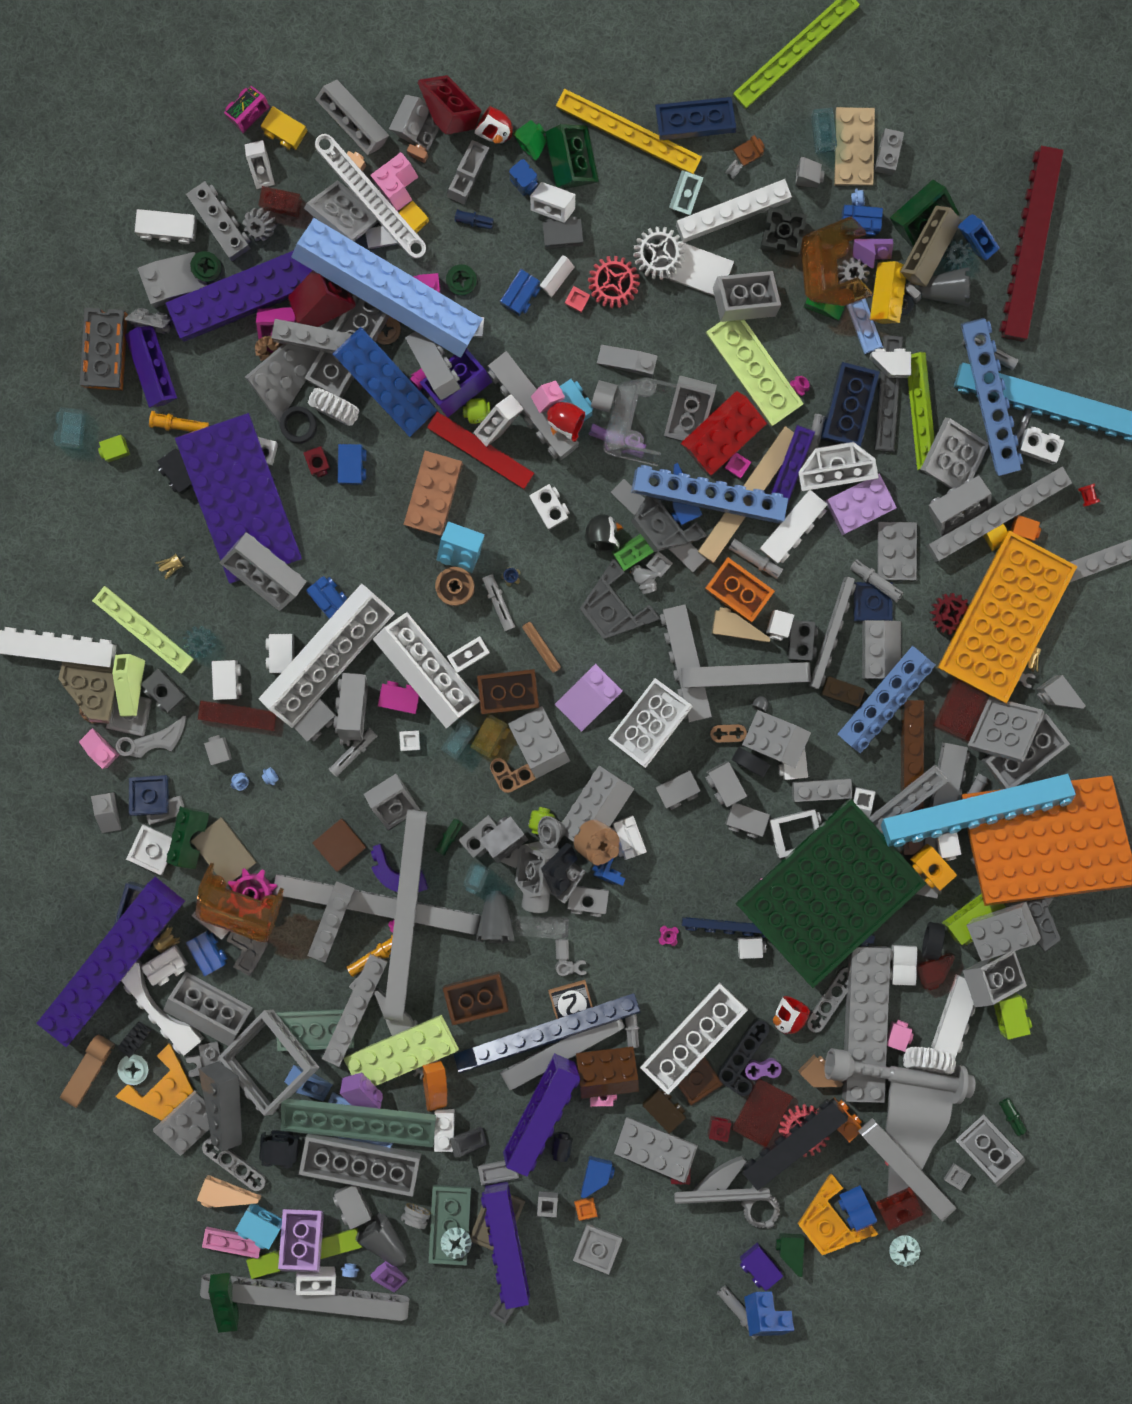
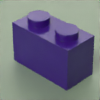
M758 1243L740 1256L742 1262L740 1266L746 1273L750 1272L754 1276L752 1280L758 1288L763 1287L767 1291L783 1277L782 1271Z

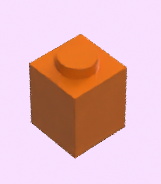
M1017 515L1014 517L1010 531L1032 542L1035 541V538L1038 539L1040 535V522Z

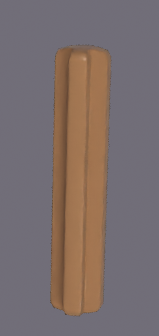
M528 622L523 625V630L553 673L558 671L561 666L532 623Z

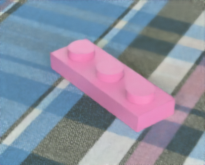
M206 1227L202 1248L259 1258L261 1248L257 1247L251 1239H243L237 1232Z

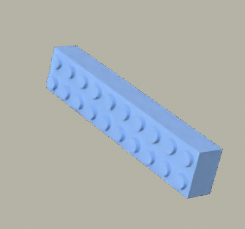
M313 218L297 242L291 256L293 259L460 358L483 318Z

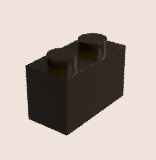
M827 676L820 695L859 707L865 689Z
M658 1087L642 1102V1105L670 1134L686 1119L684 1114L686 1110L678 1102L674 1104L671 1100V1094H667Z

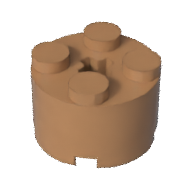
M450 567L438 575L435 589L438 597L444 603L450 606H461L472 598L475 584L472 576L465 569ZM455 582H458L460 589H456L455 592H453V589L450 587V585L455 584Z
M589 820L581 825L579 834L575 835L574 846L576 851L595 865H600L618 856L619 836L613 829L598 820Z

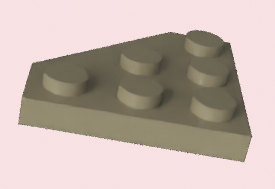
M62 661L58 678L59 682L90 722L109 724L116 694L112 674L113 668Z

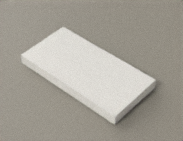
M669 243L666 250L671 254V257L675 258V250ZM684 243L680 247L685 249V253L680 254L685 257L684 261H679L682 267L678 268L675 266L677 273L674 274L670 270V278L665 273L663 278L714 296L713 286L717 276L729 275L734 261ZM663 248L658 251L656 250V258L657 256L660 257V255L663 256ZM659 262L655 267H665L670 263Z

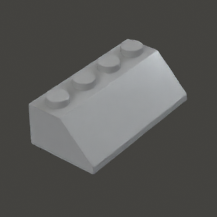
M247 532L219 562L278 611L292 601L306 583V580L299 573L292 570L284 561L276 557L268 548H265Z
M185 972L167 999L163 1011L229 1046L237 1038L253 1008L194 975Z

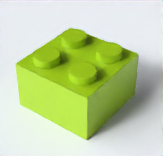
M1015 992L994 1004L1001 1035L1009 1040L1031 1034L1030 1028H1032L1030 1018L1026 1017L1025 1010L1028 1008L1025 998H1022V996Z

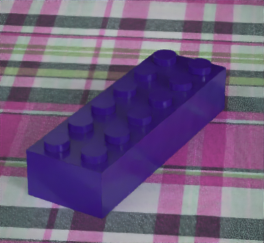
M554 1053L503 1151L507 1169L526 1177L530 1171L534 1170L538 1155L543 1153L547 1138H550L553 1134L554 1124L561 1119L564 1105H568L573 1088H577L580 1082L575 1062Z
M503 1182L485 1186V1191L482 1192L481 1202L482 1207L487 1209L485 1223L486 1227H490V1235H488L490 1247L494 1246L492 1254L493 1264L498 1266L496 1279L497 1284H501V1292H499L501 1304L505 1303L506 1309L529 1305L530 1292L509 1183Z

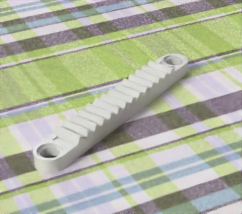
M328 134L319 135L315 141V148L322 158L411 258L418 259L422 257L426 251V245L338 143ZM323 139L330 142V148L327 150H323L319 146V142ZM418 243L421 246L422 250L419 254H414L411 251L412 244Z

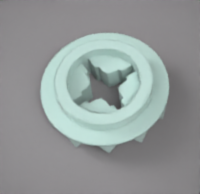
M133 1054L130 1058L125 1056L118 1064V1075L126 1084L137 1085L147 1077L149 1069L147 1061L142 1056ZM133 1062L135 1064V1068L141 1069L135 1072L134 1077L132 1071L127 1069L132 1066Z
M455 1227L448 1229L443 1234L441 1248L446 1256L453 1259L463 1258L470 1251L471 1237L464 1229ZM460 1238L459 1244L461 1247L456 1246L452 1250L453 1243L451 1240L456 1241Z
M907 1235L895 1238L889 1249L892 1260L897 1265L904 1267L914 1265L919 1259L921 1252L918 1242L913 1237ZM905 1244L907 1249L911 1250L907 1253L906 1259L903 1253L897 1252L903 1250Z

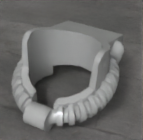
M770 1194V1199H764L774 1207L771 1219L766 1222L757 1221L750 1215L752 1205L759 1200L742 1201L741 1205L745 1208L744 1215L749 1224L756 1228L767 1227V1229L775 1226L774 1222L777 1221L776 1219L780 1215V1206L774 1196L772 1197Z

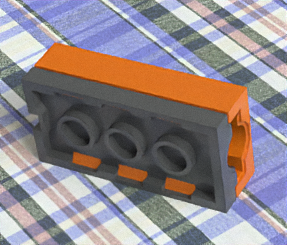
M84 308L80 385L82 387L123 391L126 351L125 335L127 334V320L125 318L128 316L124 310L108 309V312L105 313L99 308Z

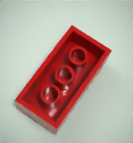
M736 391L680 444L698 466L711 476L759 432L767 422L749 399Z

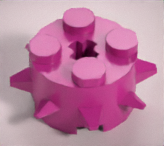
M244 868L242 869V878L237 881H228L232 891L231 898L227 900V903H233L239 909L240 918L246 913H255L258 919H261L262 909L267 906H276V903L272 900V892L277 887V884L269 882L265 877V870L262 869L258 874H249ZM251 889L255 891L256 895H254V898L249 895Z

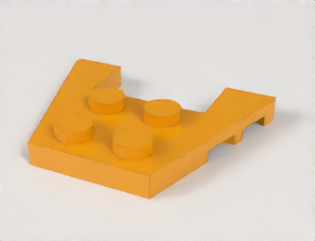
M169 1043L157 1057L170 1071L144 1097L129 1084L116 1097L162 1121L194 1089L173 1050L172 1044Z
M832 1174L827 1177L797 1223L821 1255L878 1235L872 1225L856 1232L855 1228L849 1230L832 1208L828 1200L843 1189Z

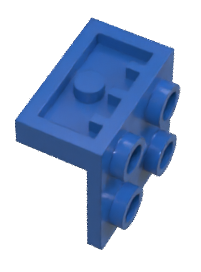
M614 858L604 864H594L593 876L611 884L623 886L625 878L621 877L620 872L610 869Z

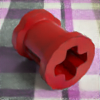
M1095 483L1078 488L1083 497V507L1100 502L1095 493Z

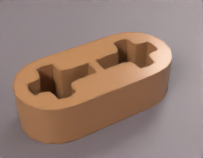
M738 724L717 725L710 731L711 739L719 743L739 742L744 740L747 735L745 727ZM737 727H739L740 731H743V735H740L739 739L736 738V735H730V731H736ZM717 728H720V731L727 732V735L717 739V736H714L713 733L717 732Z

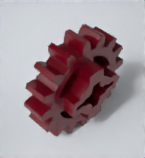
M950 593L949 597L947 594H942L943 599L938 597L936 598L938 603L931 605L935 609L929 612V614L934 615V618L930 620L936 621L934 627H941V633L947 630V634H952L953 630L956 632L960 624L959 618L961 614H963V619L969 607L966 606L968 600H961L962 595H957L955 598L954 593ZM951 601L958 603L960 607L954 606L953 602ZM950 611H954L952 617H948ZM942 621H947L951 627L943 624Z

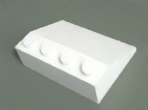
M655 678L608 739L646 768L693 706Z

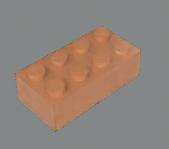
M428 451L424 452L404 521L405 527L442 537L462 469V461Z

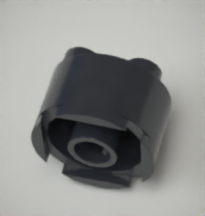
M272 1130L269 1135L263 1132L260 1137L259 1159L262 1161L261 1165L266 1167L281 1165L282 1168H291L292 1164L298 1160L299 1135L294 1137L293 1132Z

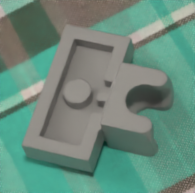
M218 1041L200 1044V1054L186 1057L187 1063H195L197 1065L195 1069L189 1071V1077L199 1076L198 1068L217 1061L221 1063L218 1058L220 1056Z

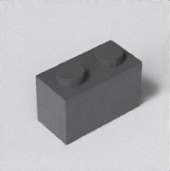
M569 217L565 223L555 219H547L546 222H543L545 249L583 246L581 219Z

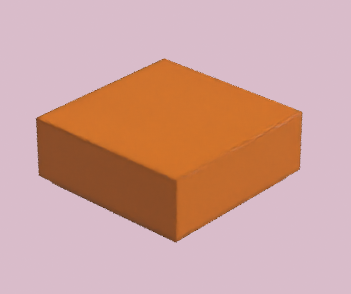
M593 1197L574 1201L579 1221L597 1217Z

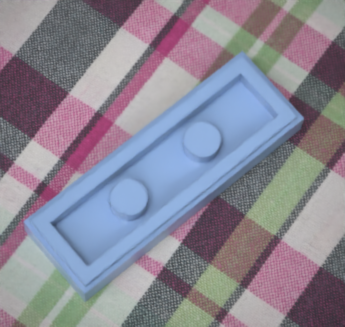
M864 293L846 299V306L864 355L875 351V349L883 348L874 321L870 320L871 313Z

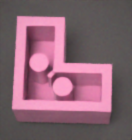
M399 153L370 175L378 189L396 211L412 201L405 187L418 178L411 163L402 153Z

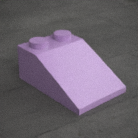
M595 664L555 705L582 732L622 690Z

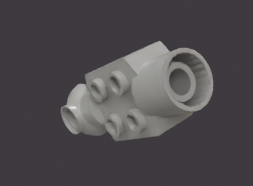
M544 816L539 821L538 835L540 841L521 845L519 848L515 882L523 892L522 908L533 913H544L549 908L550 893L552 892L541 871V867L559 851L558 843L565 834L563 823L554 817Z

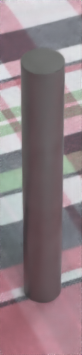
M1026 408L1015 434L1018 443H1020L1032 415V409Z

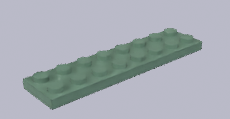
M289 1098L281 1102V1131L425 1147L434 1146L436 1115Z

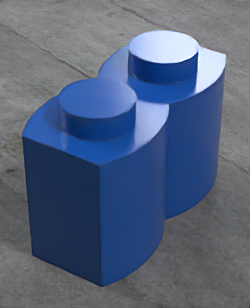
M861 1186L840 1194L841 1200L838 1203L842 1211H847L849 1218L846 1220L851 1229L855 1228L856 1232L878 1223Z

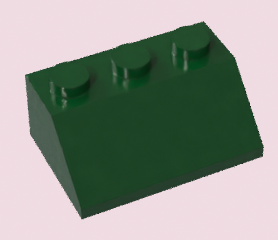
M560 124L545 131L557 188H573L599 182L588 127L586 125Z
M931 180L890 217L895 229L912 248L917 242L935 206L949 207L957 216L959 215L947 188L935 180Z

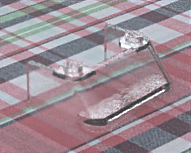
M641 378L620 383L616 389L603 444L604 451L612 456L658 466L661 452L642 448L643 436L639 432L631 430L638 396L650 397L654 394L673 399L677 384L652 378Z

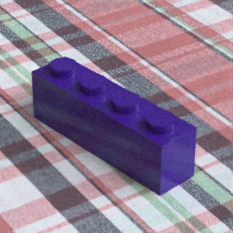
M137 327L127 333L125 337L149 408L164 406L177 399L154 327Z

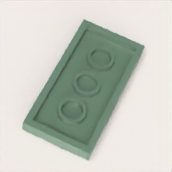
M344 1009L276 1012V1014L305 1050L327 1048ZM354 1036L348 1048L355 1047ZM277 1038V1051H287Z
M433 1185L428 1263L467 1265L468 1253L463 1258L456 1259L446 1256L441 1248V1238L448 1229L455 1227L462 1228L469 1234L471 1187ZM460 1238L456 1241L451 1240L453 1243L452 1250L456 1246L461 1247L459 1244Z

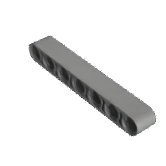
M810 662L681 668L682 688L811 682Z
M618 1020L559 1040L560 1042L556 1041L542 1049L543 1051L539 1050L526 1057L525 1061L523 1059L510 1066L509 1070L506 1068L500 1074L508 1089L512 1090L544 1073L554 1053L569 1059L575 1056L576 1053H580L620 1031L625 1025L622 1020Z
M873 1118L858 1130L863 1138L942 1222L957 1209Z

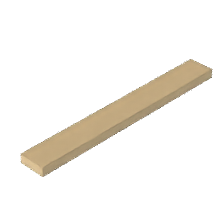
M786 426L743 485L746 487V490H765L781 467L794 434ZM744 497V504L751 506V500L748 497ZM725 512L698 550V553L714 563L745 516Z

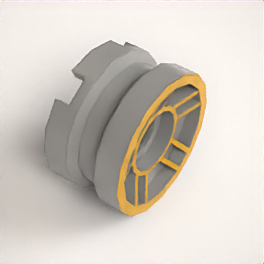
M406 1204L404 1208L405 1213L402 1214L401 1221L405 1220V1224L414 1228L425 1229L427 1226L426 1220L431 1215L430 1211L415 1204Z

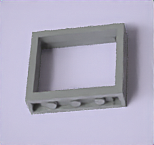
M264 1010L218 1057L225 1067L239 1076V1086L245 1091V1096L253 1101L256 1105V1110L260 1111L264 1116L273 1115L281 1107V1102L290 1098L320 1068L274 1010ZM266 1024L303 1069V1072L272 1103L268 1101L235 1059V1056Z

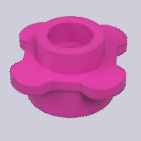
M796 376L795 380L790 382V385L796 393L803 396L805 391H809L810 383L805 377Z
M666 926L660 928L661 937L659 938V943L675 946L678 943L676 939L679 932L678 928H667Z

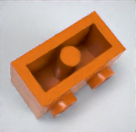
M834 1097L848 1115V1121L837 1130L850 1143L859 1134L858 1130L862 1128L860 1125L862 1121L856 1114L852 1116L847 1111L849 1107L842 1100L838 1102Z

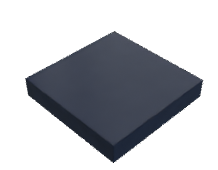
M854 582L856 584L854 591V621H893V599L869 582Z
M167 775L129 778V816L169 814Z

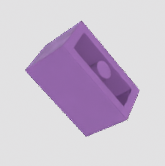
M362 1072L342 1079L340 1094L350 1105L380 1109L383 1094Z

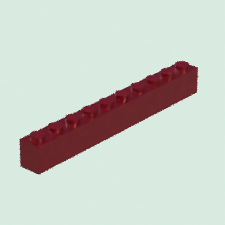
M1041 145L1033 153L1032 162L1035 163L1034 170L1030 171L1028 178L1031 185L1030 189L1027 188L1025 200H1028L1027 206L1023 208L1021 219H1024L1023 226H1020L1018 230L1019 245H1016L1014 250V257L1017 258L1016 263L1012 264L1010 275L1013 278L1012 283H1009L1007 287L1009 299L1003 307V313H1006L1005 320L1001 321L999 332H1002L1001 338L1021 342L1028 339L1064 152L1063 149Z

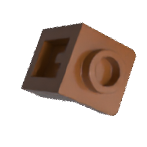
M753 135L750 140L736 147L733 151L744 167L763 156L765 146L760 138L757 139Z

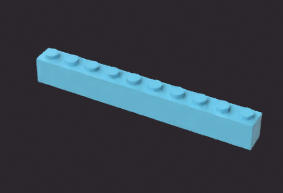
M962 363L959 366L954 388H957L958 392L963 394L975 393L978 398L970 364ZM986 373L983 378L984 382L990 383L993 380V374ZM999 373L1000 379L1003 378L1005 383L1004 397L1008 398L1009 404H1013V408L1018 410H1024V408L1032 409L1031 413L1042 416L1044 413L1050 415V419L1061 421V419L1068 420L1070 425L1079 426L1082 424L1087 426L1086 429L1103 430L1108 436L1116 437V435L1124 437V440L1132 442V411ZM991 392L988 397L996 400L998 394L997 392Z
M1065 774L885 818L882 821L881 828L887 846L900 847L906 842L913 841V843H916L930 836L931 838H937L946 832L953 834L963 828L973 829L980 824H993L1003 818L1010 820L1019 814L1030 815L1036 810L1042 809V811H1047L1056 805L1067 806L1072 803L1076 793L1069 775Z

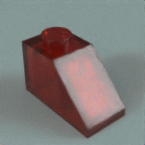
M948 953L940 956L939 960L931 959L916 965V971L924 989L934 990L939 988V984L944 983L955 959L954 954Z

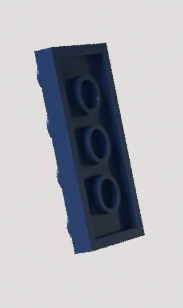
M732 97L655 105L659 140L736 133Z

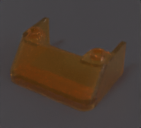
M852 216L808 233L802 239L801 252L805 295L813 302L845 306L872 296L871 290L858 277L841 284L838 281L837 259L848 253L849 241L866 235V231Z
M210 863L198 888L196 917L203 922L250 939L267 942L282 904L284 889L280 888L277 896L266 895L262 901L227 889V883L224 878L219 875H213L214 864Z

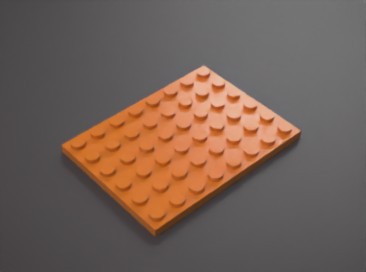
M1112 776L1072 780L1071 783L1076 795L1072 803L1067 806L1056 805L1047 811L1040 809L1030 815L1019 814L1010 820L1003 818L993 824L983 823L973 829H968L967 827L984 906L1132 887V853ZM999 790L961 794V800Z

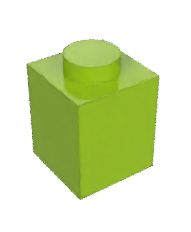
M122 435L99 442V454L107 462L130 455L125 437Z

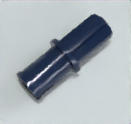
M459 209L456 211L455 222L491 229L493 226V218L477 215L476 212L473 214Z

